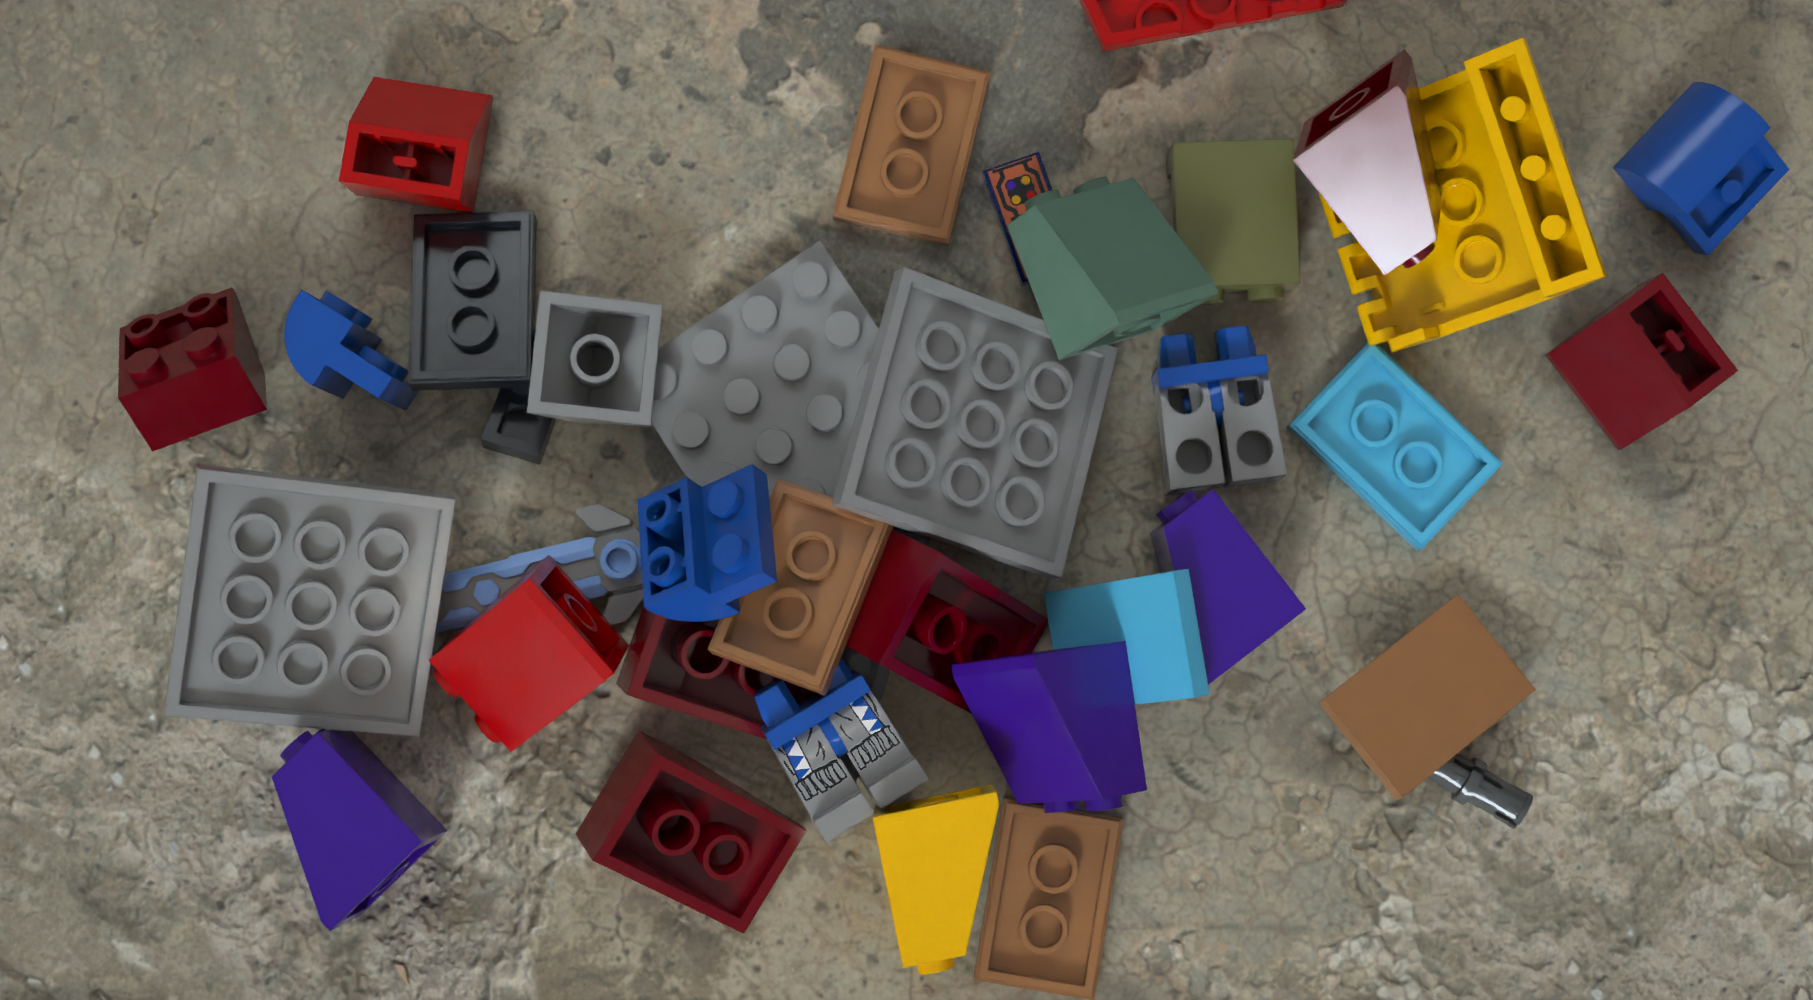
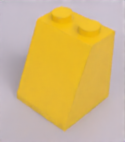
M993 784L891 804L882 809L880 807L874 808L872 818L903 968L917 966V971L920 975L937 973L955 967L953 958L966 955L999 808L997 791Z

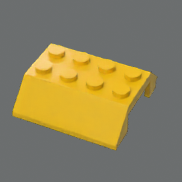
M1519 38L1464 61L1465 70L1419 88L1442 196L1438 236L1434 242L1435 248L1418 264L1410 268H1404L1401 264L1386 275H1384L1354 236L1355 243L1337 250L1352 296L1371 290L1374 299L1356 306L1369 347L1388 341L1391 353L1560 297L1607 276L1526 38ZM1318 193L1333 239L1352 234L1321 194Z

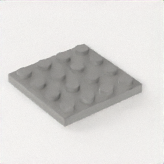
M818 241L658 348L651 423L685 476L701 487L753 464L767 474L769 499L777 479L834 498L879 328L821 241Z
M902 267L896 270L832 505L1049 579L1062 578L1118 348L1107 345L1059 360L1044 320L909 268Z
M197 464L164 716L420 737L431 665L428 660L432 657L456 501L454 495Z

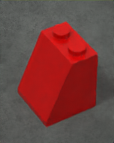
M548 555L444 643L428 661L436 668L433 674L443 690L454 698L461 696L476 713L474 719L481 732L494 743L502 742L512 752L611 677L618 668L629 644L553 558Z

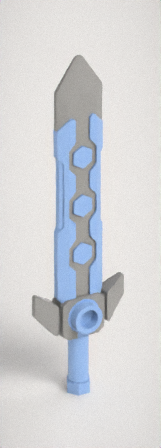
M602 504L576 509L575 513L594 533H599L601 535L599 537H586L511 555L505 560L444 574L435 636L439 632L466 626L548 555L553 558L588 599L604 596L608 592L614 591L613 596H610L608 599L604 617L611 625L628 621L643 601L639 528L632 526L634 523L632 519Z

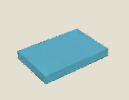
M1368 342L1286 427L1416 551L1422 550L1503 464L1378 344L1369 347Z
M1189 569L1044 593L1053 650L1126 641L1135 704L1210 695Z

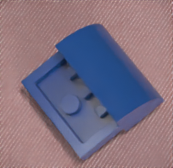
M1693 82L1613 166V169L1647 210L1660 211L1694 253L1709 255L1790 170L1764 137L1771 128L1754 109L1734 94L1705 82Z
M301 289L287 314L284 329L287 354L298 374L310 385L344 399L353 383H355L375 397L406 411L419 391H413L409 384L404 382L409 370L384 354L375 351L382 338L367 329L373 319L327 290L319 300Z
M751 464L703 487L686 477L637 500L644 608L659 616L679 621L718 620L741 613L740 597L777 582L767 474L755 465Z

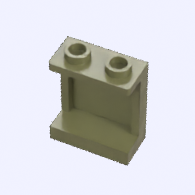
M1294 138L1172 143L1166 154L1167 179H1171L1173 229L1214 281L1219 293L1200 305L1223 303L1224 294H1247L1248 302L1250 303L1279 302L1284 300V292H1291L1301 283L1295 162L1293 161L1295 155Z

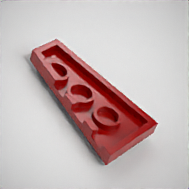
M1079 0L1103 52L1340 8L1347 1Z

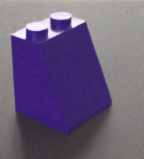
M1190 489L1156 514L1162 524L1153 530L1150 535L1160 573L1189 569L1209 685L1301 614L1306 608L1214 489L1200 496H1197Z
M1126 641L1040 651L951 665L953 678L1018 804L1043 802L1044 813H1056L1080 809V801H1085L1086 811H1102L1123 807L1122 795L1147 790Z
M321 729L314 735L306 731L291 742L280 755L285 764L272 776V780L320 920L329 931L361 916L447 832L446 828L353 731H327L326 729Z

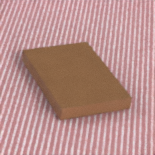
M875 44L833 212V220L949 247L987 91L990 71Z
M777 479L769 499L777 582L740 597L741 613L719 620L707 650L719 657L826 696L893 526L886 522L874 520L833 506V497Z
M1457 594L1318 704L1397 801L1416 788L1536 689Z
M1003 797L974 969V980L1089 1000L1095 999L1123 825L1122 817L1077 809L1065 812L1044 813V806L1041 803L1018 804L1016 799Z

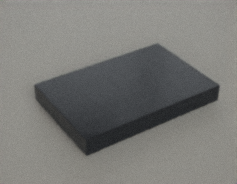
M534 211L414 215L408 384L413 391L530 387L535 340L537 219Z

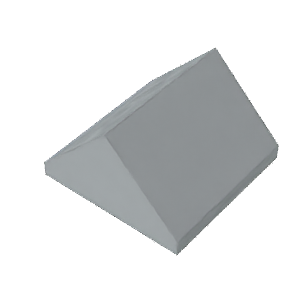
M540 290L527 413L588 425L650 426L663 304Z

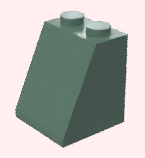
M1099 177L1074 189L1075 194L1065 197L1060 196L1059 190L1041 193L1027 200L1024 203L1027 211L1007 225L1059 360L1156 331L1219 294L1214 281L1134 178L1110 184L1107 177Z

